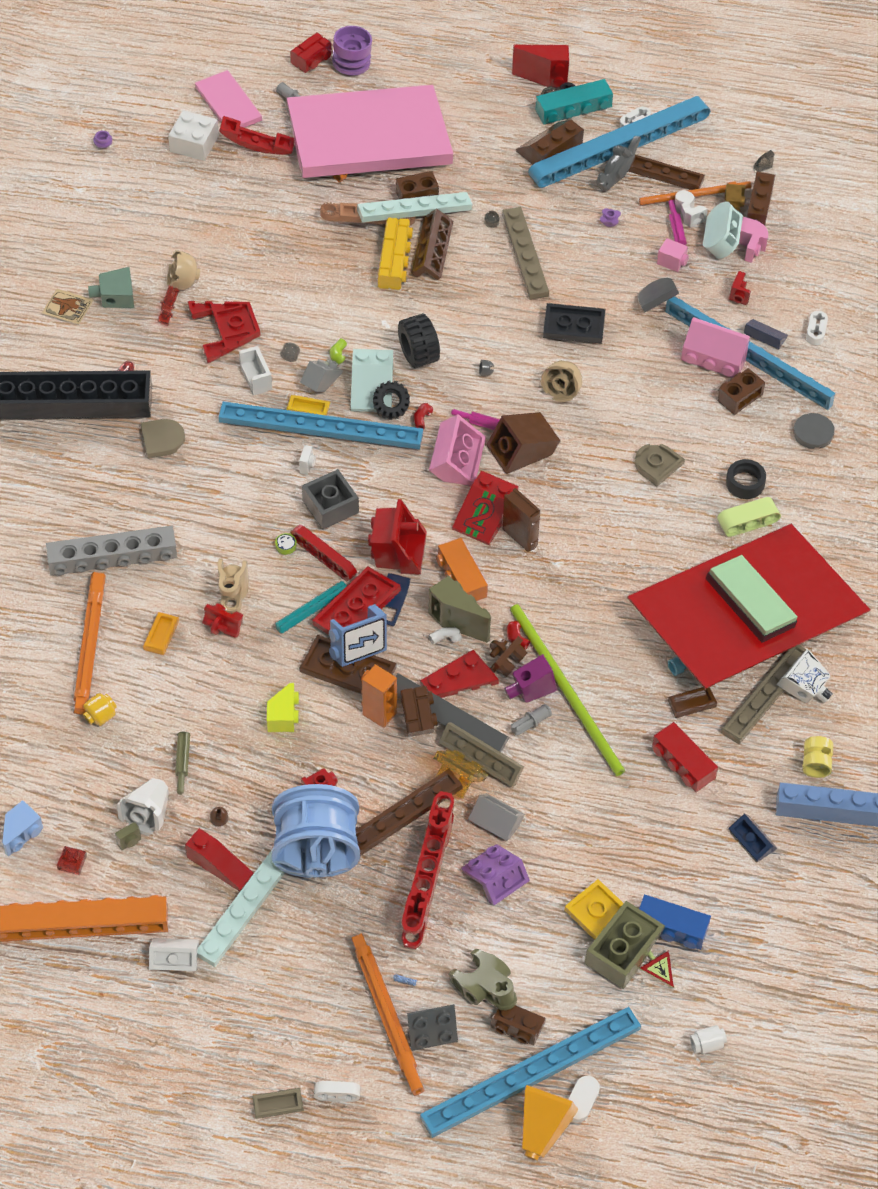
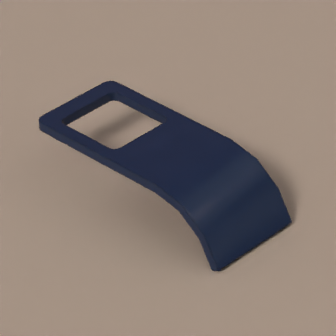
M388 573L387 578L398 583L401 587V591L385 606L397 610L394 620H387V625L395 626L405 602L411 578Z

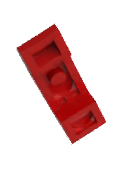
M226 116L222 117L219 132L234 143L267 154H292L294 146L293 137L277 133L276 137H272L240 127L241 121Z

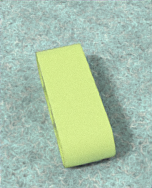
M765 497L726 509L717 516V520L726 536L732 537L774 524L780 519L781 514L772 498Z

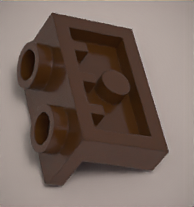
M515 1005L509 1010L497 1009L496 1014H493L491 1017L490 1028H493L498 1034L512 1036L522 1044L529 1043L534 1046L546 1018Z

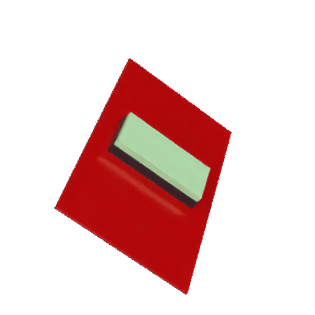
M792 523L627 596L629 601L705 689L871 611Z

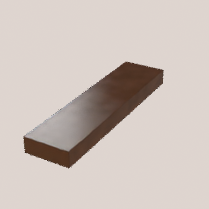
M635 155L628 172L689 190L700 189L705 178L704 174L639 155Z

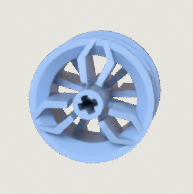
M310 784L290 788L280 793L274 799L272 814L276 826V838L272 849V861L277 868L294 876L311 878L340 875L358 864L360 849L356 837V824L359 814V802L352 793L336 786Z

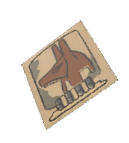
M57 288L42 314L79 325L94 299Z

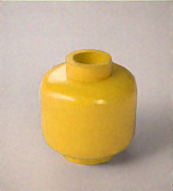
M98 693L84 704L85 713L83 716L89 724L95 723L98 726H102L116 715L115 709L117 706L108 694Z

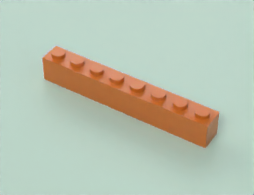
M152 895L145 898L130 896L126 899L104 898L103 900L82 899L74 902L60 900L56 903H11L0 906V942L168 932V904L166 896Z

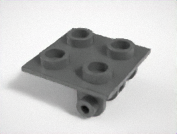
M454 1004L407 1013L409 1027L407 1033L410 1039L411 1051L458 1042Z

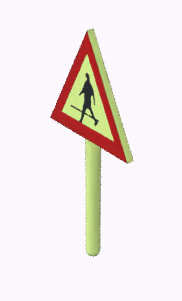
M650 950L648 956L652 961L639 969L674 988L669 950L655 958Z

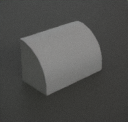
M485 793L479 795L468 820L507 841L516 832L525 814Z

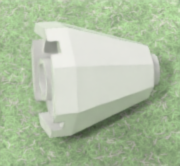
M155 778L145 782L120 799L117 804L118 818L122 822L126 820L129 823L128 825L135 822L140 828V834L149 836L154 831H159L164 823L169 795L168 786L164 781Z

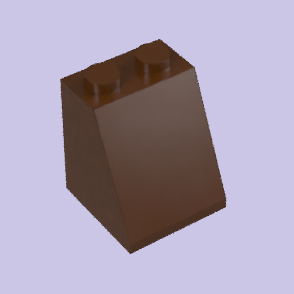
M541 412L502 415L486 446L504 472L508 474L552 456L561 440Z

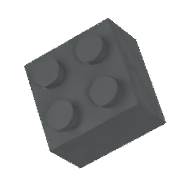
M339 469L302 485V501L322 530L359 513V497Z

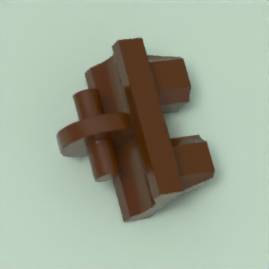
M519 636L508 648L505 647L507 644L505 639L501 641L493 640L490 643L492 650L490 656L492 658H495L497 655L500 656L490 667L493 673L497 670L507 677L516 667L507 658L511 656L516 662L520 663L528 654L520 645L523 640Z

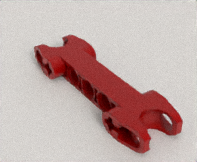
M440 791L434 797L431 806L428 827L402 917V943L405 948L416 950L424 939L430 907L454 821V797L452 793ZM440 799H448L450 806L442 808L437 805V802ZM425 868H431V869H433V870H431V871H425L424 869H425ZM420 888H426V889H428V890H427V891H423V890H418V889H420ZM406 934H419V939L416 942H409L406 939Z

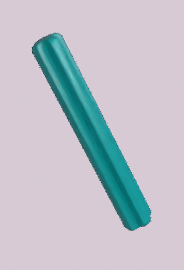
M343 581L338 582L275 623L276 629L279 633L286 632L328 605L347 585Z

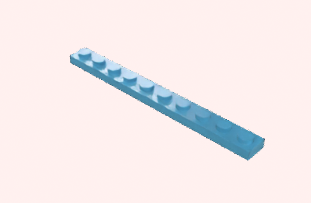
M675 296L667 300L665 312L689 327L694 317L727 328ZM749 341L746 356L747 362L826 410L833 406L835 392Z
M222 402L218 417L221 423L419 450L423 438V428L231 402Z
M627 1007L420 1114V1119L430 1136L434 1138L524 1091L526 1085L533 1086L641 1030V1024L630 1007Z

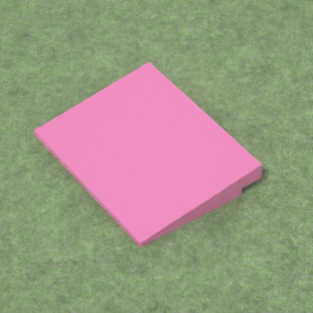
M433 85L287 98L297 157L303 178L453 164V150Z

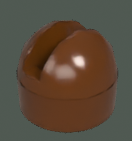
M224 807L212 809L210 813L211 823L214 826L220 827L228 822V812ZM217 813H221L220 819H216Z

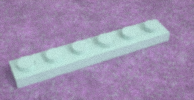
M467 192L362 203L357 204V212L362 223L387 220L388 217L399 219L425 216L436 208L442 213L472 210L473 204Z
M272 850L198 947V958L216 967L283 877L285 872L277 868L272 861Z

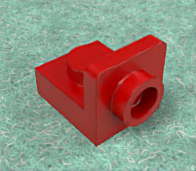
M738 271L731 286L730 301L748 305L751 290L746 289V273Z

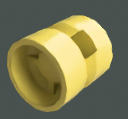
M812 736L805 740L802 770L807 776L824 778L831 774L833 742L829 738Z

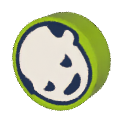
M284 533L276 538L275 547L280 554L288 555L296 550V538L293 535Z

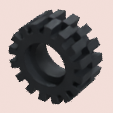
M390 380L385 384L383 382L374 392L373 407L376 409L377 414H381L384 419L386 417L389 420H392V418L398 419L399 416H403L408 410L410 395L407 388H404L402 383L398 384V381L391 382ZM388 393L396 394L399 397V404L395 407L386 406L383 401L384 396Z

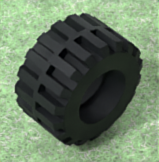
M418 314L399 321L398 337L408 363L413 368H418L437 362L440 359V344L436 330L426 314Z

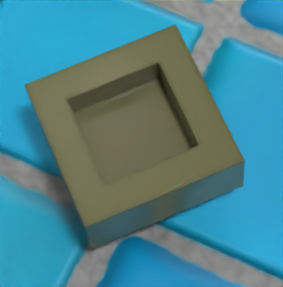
M135 822L115 833L117 845L121 850L133 847L141 840L140 828Z

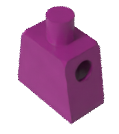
M543 654L513 672L515 683L504 688L510 700L521 695L525 703L557 691L553 670Z

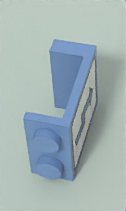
M374 604L368 607V619L342 627L336 620H330L329 636L331 648L329 653L331 658L343 667L386 651L387 615Z

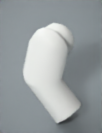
M441 628L428 635V638L434 645L450 637L452 643L461 640L462 636L457 628Z

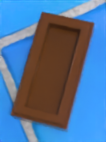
M701 687L668 697V702L675 718L717 707V701L710 687L706 689Z

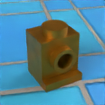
M726 184L724 202H729L739 212L740 207H744L746 185Z

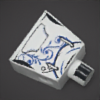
M808 649L797 658L777 683L779 687L804 703H808L814 696L825 703L833 694L824 686L830 678V674Z

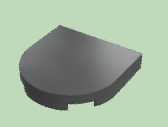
M661 278L644 287L638 295V301L643 311L647 312L678 295L679 291L671 278Z

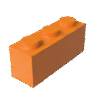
M462 538L438 545L436 560L439 567L444 568L445 577L450 576L454 581H458L463 590L468 595H472L476 601L487 598L488 584Z
M375 664L371 670L365 671L361 678L363 716L385 728L397 714V677Z

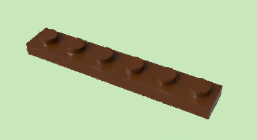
M447 769L357 828L356 837L360 856L431 810L434 797L440 791L454 795L463 789L461 782L453 772ZM440 799V800L437 802V805H439L440 803H442V802L445 801L446 799Z

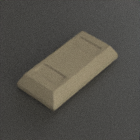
M300 1088L252 1096L256 1119L304 1111Z

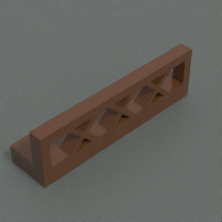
M437 208L424 216L411 272L415 277H419L425 272L436 280L442 277L454 221ZM441 221H443L446 224L445 229L443 228ZM439 233H440V236H441V238H442V240H443L442 243H440V240H439V238H438V236H437V234H439ZM434 248H437L440 255L439 257H437ZM431 262L434 263V265H435V267H436V270H434L432 267H430V266H431Z

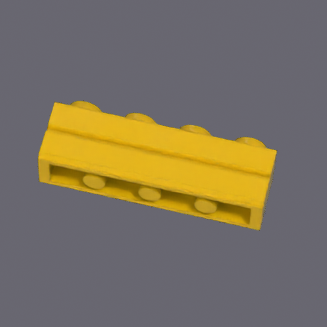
M388 217L386 221L378 272V287L381 289L391 288L393 290H400L402 282L406 283L407 271H404V268H408L409 256H406V254L411 252V242H408V240L413 238V227H410L409 219L400 218L398 220L397 218Z

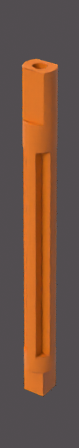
M93 572L90 578L74 692L75 714L83 715L85 713L84 704L90 697L106 579L104 573Z
M361 933L352 937L356 948V957L400 1069L405 1073L413 1095H419L425 1090L416 1069L417 1063L371 947L367 945Z

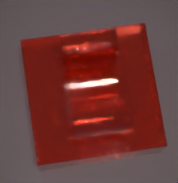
M64 846L57 863V869L80 875L87 857L86 851Z

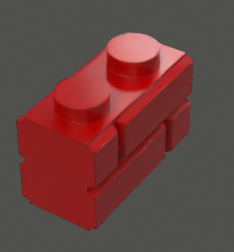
M316 32L290 51L291 64L304 73L315 69L320 62L331 57L332 43Z

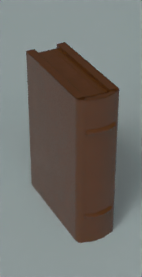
M514 488L510 494L504 495L502 529L529 552L538 545L541 510L519 490Z

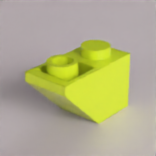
M289 683L267 701L268 732H294V723H299V710H295V705H299V691H295L294 683Z

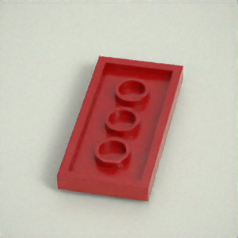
M367 566L312 620L313 626L329 635L330 620L332 619L336 620L342 627L368 619L369 606L375 604L382 610L401 591V587L398 583Z

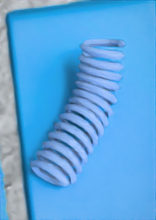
M398 974L394 975V981L406 984L408 982L409 985H416V979H409Z

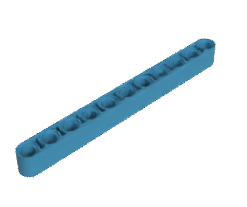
M699 96L692 97L539 161L529 168L528 174L540 188L549 186L608 161L613 156L612 150L614 146L620 145L628 149L634 136L641 137L637 147L639 148L703 121L709 116L711 110Z

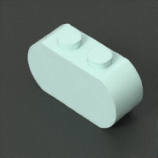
M722 202L714 207L706 220L703 246L719 259L730 255L738 246L743 215L729 202Z

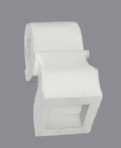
M681 190L675 195V208L677 212L681 213L680 216L683 219V224L691 228L706 221L708 209L700 205L694 208V195L689 191Z

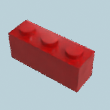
M675 722L654 735L652 743L654 753L667 762L668 767L682 778L687 787H691L695 792H698L716 779L718 766Z

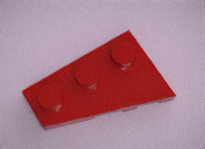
M474 649L420 680V686H427L428 691H432V693L441 698L456 695L459 691L467 689L473 691L480 689V686L499 684L497 676Z

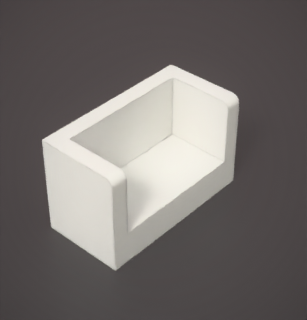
M254 346L239 351L240 368L253 396L271 391L272 376L259 347Z

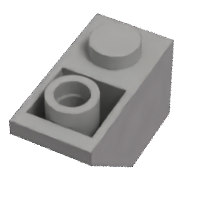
M321 359L309 361L300 383L316 392H325L342 374L343 370L337 367L338 364L329 359L327 361Z

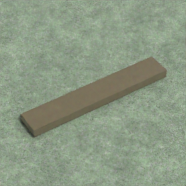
M800 645L789 649L721 730V734L740 745L785 691L777 683L797 658L807 649Z

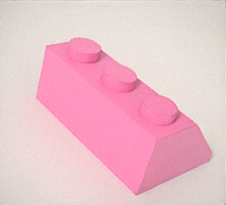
M693 317L683 345L681 360L734 378L737 373L741 372L746 362L750 336Z
M458 414L441 422L429 471L443 482L472 486L477 478L486 436Z

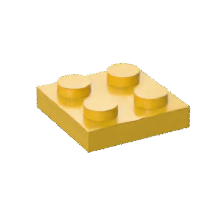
M597 879L565 905L564 911L595 940L624 903Z

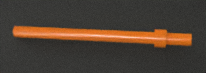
M736 181L727 183L746 185L745 189L752 188L751 181L736 183ZM726 185L687 191L691 192L694 197L725 193ZM677 192L639 198V204L646 205L675 200Z

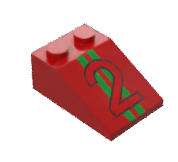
M481 470L464 500L452 530L490 545L503 525L504 495L510 494L514 488L518 490L519 486Z

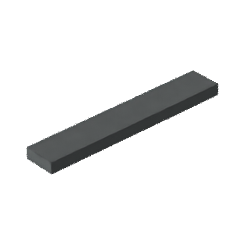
M397 673L398 699L401 700V690L421 687ZM432 693L434 704L430 705L431 713H436L438 722L445 726L451 722L499 752H502L510 737Z

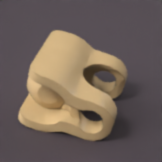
M218 559L221 605L226 608L225 611L228 613L240 612L242 600L247 595L249 587L247 561L243 560L242 567L235 564L224 567L223 559ZM228 600H234L236 602V605L234 607L226 606Z

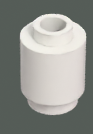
M718 1025L697 1030L694 1034L690 1035V1043L695 1054H706L723 1049L724 1043L727 1042L724 1029H719Z

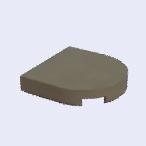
M159 419L141 422L147 458L174 454L185 442L184 429L174 420Z
M646 444L637 451L635 457L637 471L656 487L685 462L683 457L663 444Z

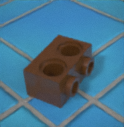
M433 171L396 178V193L399 199L439 195V185Z
M747 368L742 373H737L732 380L720 386L717 401L732 414L736 415L763 395L765 381Z

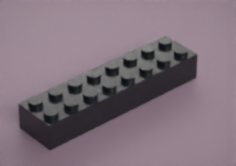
M151 370L0 372V419L151 418L153 387Z

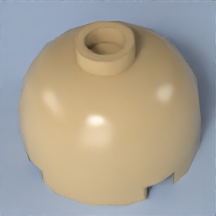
M175 250L171 256L174 262L169 264L168 289L186 290L194 284L195 280H199L200 269L197 268V262L192 255L184 251Z
M561 360L552 363L545 369L541 376V385L546 394L549 393L551 396H554L553 400L567 402L579 393L583 378L580 369L570 361Z

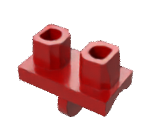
M216 603L214 606L207 604L204 607L205 615L202 624L211 627V634L217 635L219 632H223L234 638L239 636L240 626L243 621L242 613L237 611L232 614L225 611L226 608L219 603Z

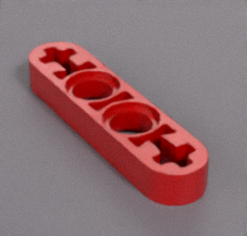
M299 524L291 530L290 533L296 538L297 544L342 579L349 581L357 574L356 568L350 561L305 526Z

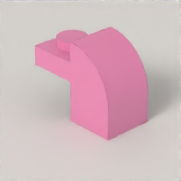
M743 217L739 244L747 246L745 261L752 263L754 257L759 256L760 251H766L768 230L761 222Z

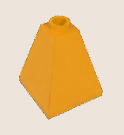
M526 1085L522 1149L525 1151L524 1156L538 1161L539 1157H545L576 1115L578 1108L573 1101Z

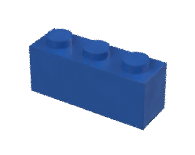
M644 894L639 909L665 925L659 937L668 942L675 941L690 949H702L710 924V915Z

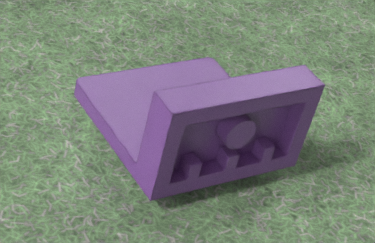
M498 844L489 847L484 853L470 860L468 864L462 867L463 873L482 884L487 899L492 905H496L530 881L522 859Z

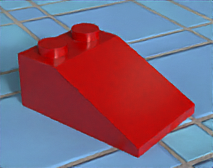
M513 44V75L549 88H560L562 84L568 82L569 45Z

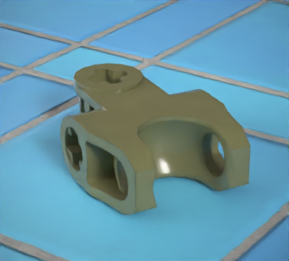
M474 949L470 954L473 957L472 961L478 967L477 970L471 973H463L457 969H452L448 973L451 983L460 991L465 999L474 1005H478L482 1000L486 999L500 1010H509L517 1003L513 982L507 978L511 971L501 959L493 954L480 949Z

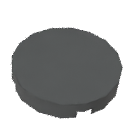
M808 413L797 419L793 432L796 441L802 446L809 449H814L815 447L824 448L833 440L835 427L826 416L818 413Z

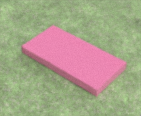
M228 70L195 82V88L220 122L222 117L226 116L241 121L240 127L245 128L262 121V115Z

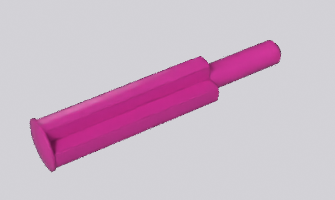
M670 200L668 202L671 212L669 220L674 241L686 245L681 216L677 214L674 201Z
M456 409L451 411L452 415L458 414L462 418L468 419L471 424L492 430L495 429L500 420L473 411L471 414Z

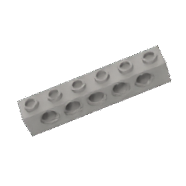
M173 525L46 543L51 576L177 558Z

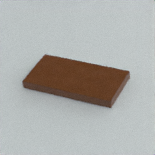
M317 635L299 667V672L362 695L361 678L365 671L371 670L376 664L393 675L397 668V663L373 655L342 667L330 656L331 639Z

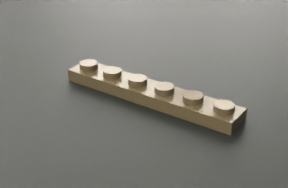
M522 208L503 209V219L529 299L549 297V289Z

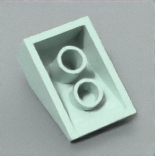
M353 349L351 411L377 412L373 407V395L381 383L384 382L385 384L390 380L393 382V350ZM392 393L386 394L383 398L384 404L388 407H392Z

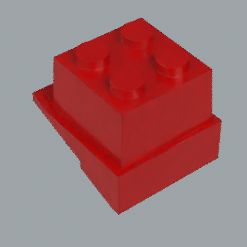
M402 499L397 500L396 508H376L375 517L371 518V529L373 531L372 534L368 535L371 559H374L376 568L400 570L401 574L421 575L427 531L419 519L413 517Z

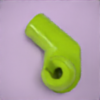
M342 338L329 351L331 360L335 361L338 365L345 360L342 350L347 346V342Z

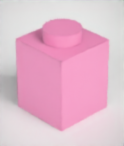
M666 238L658 251L657 264L679 272L680 268L688 262V246Z

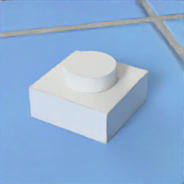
M304 445L299 460L300 474L308 475L310 467L313 468L315 465L316 456L313 455V446Z

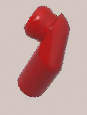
M428 403L421 404L413 414L415 428L425 429L424 417L425 415L430 416V413H433V407L428 405Z
M518 621L509 622L506 627L509 642L513 643L519 636L523 640L520 645L526 650L530 640L521 636L520 623Z

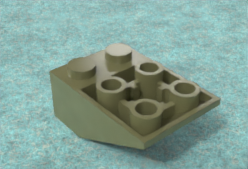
M447 576L429 588L428 613L443 628H457L460 630V634L486 643L490 641V613L485 608L482 609L477 604L475 598L463 590L458 581H454L450 576Z

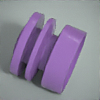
M345 26L337 30L333 40L332 63L334 68L346 75H359L366 72L371 62V34L358 26Z

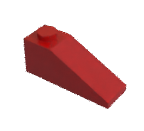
M200 828L185 844L186 856L189 860L239 892L254 874L220 841Z

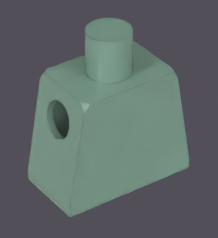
M130 267L100 273V285L88 286L89 298L101 297L104 308H135Z

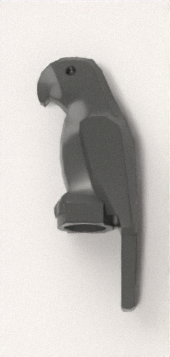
M634 136L628 149L620 145L614 146L612 150L613 156L605 166V174L600 173L597 178V186L601 190H610L625 177L635 158V153L641 139L640 136Z

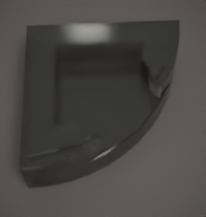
M770 150L760 156L755 162L753 170L761 172L772 168L774 152Z

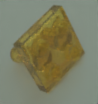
M449 749L437 751L433 759L442 763L435 777L447 769L461 775L458 780L461 782L463 789L455 793L457 797L464 799L472 782H484L487 778L488 773L483 771L484 767L475 761L469 762L465 760L463 753Z

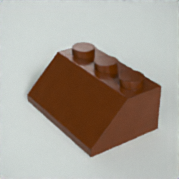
M572 119L557 122L518 147L516 152L533 165L582 144L584 129Z

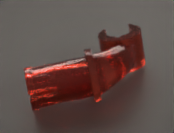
M168 285L163 301H160L161 311L158 323L169 326V320L173 316L171 311L175 309L174 303L180 292L179 288Z

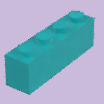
M602 79L536 96L535 110L543 125L612 107L613 92L606 80Z

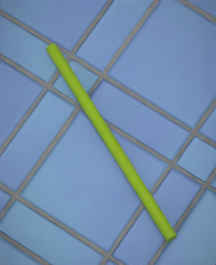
M513 605L510 608L511 613L520 623L522 630L538 655L543 654L553 670L555 682L616 776L622 775L625 772L624 767L520 605Z

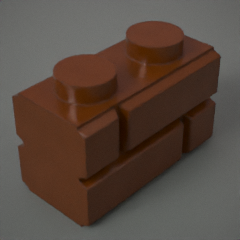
M427 686L401 690L400 695L408 737L433 733L434 726H438L436 713H431L430 705L434 704L432 691L428 692Z

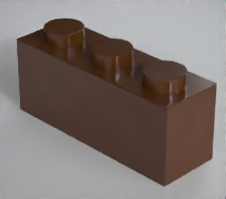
M757 171L747 218L759 221L765 226L775 174Z

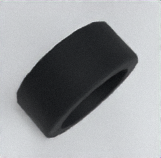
M749 459L738 460L730 465L727 471L726 487L733 496L740 499H752L763 492L766 483V472L763 466ZM740 473H749L758 479V483L750 486L742 485L734 479V476Z

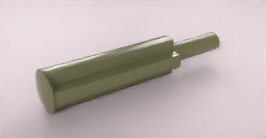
M185 731L177 734L175 773L178 776L177 793L179 795L184 793V780L188 776L191 734Z

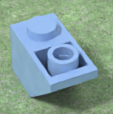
M23 800L5 814L2 843L5 854L8 857L13 852L19 851L29 839L38 836L43 829L41 817Z

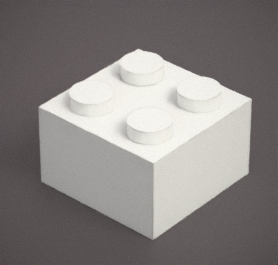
M183 110L168 135L170 152L205 161L219 136L218 119Z

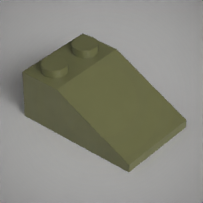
M625 901L587 949L584 964L624 989L640 968L664 930L665 925L628 901Z

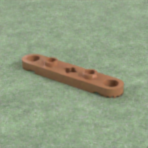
M326 202V204L323 203L321 205L320 216L324 220L362 223L357 212V204H332V202ZM408 217L410 225L415 223L416 217ZM387 220L364 222V223L385 224V225H386V221H387Z

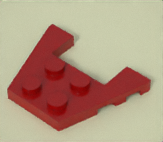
M188 301V308L192 319L213 315L221 337V341L203 345L207 363H211L261 336L250 302L224 301V304H213L212 301H205V303Z

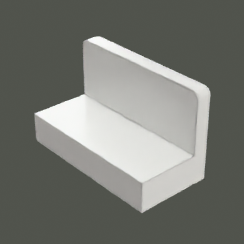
M153 938L149 946V970L196 971L199 940Z

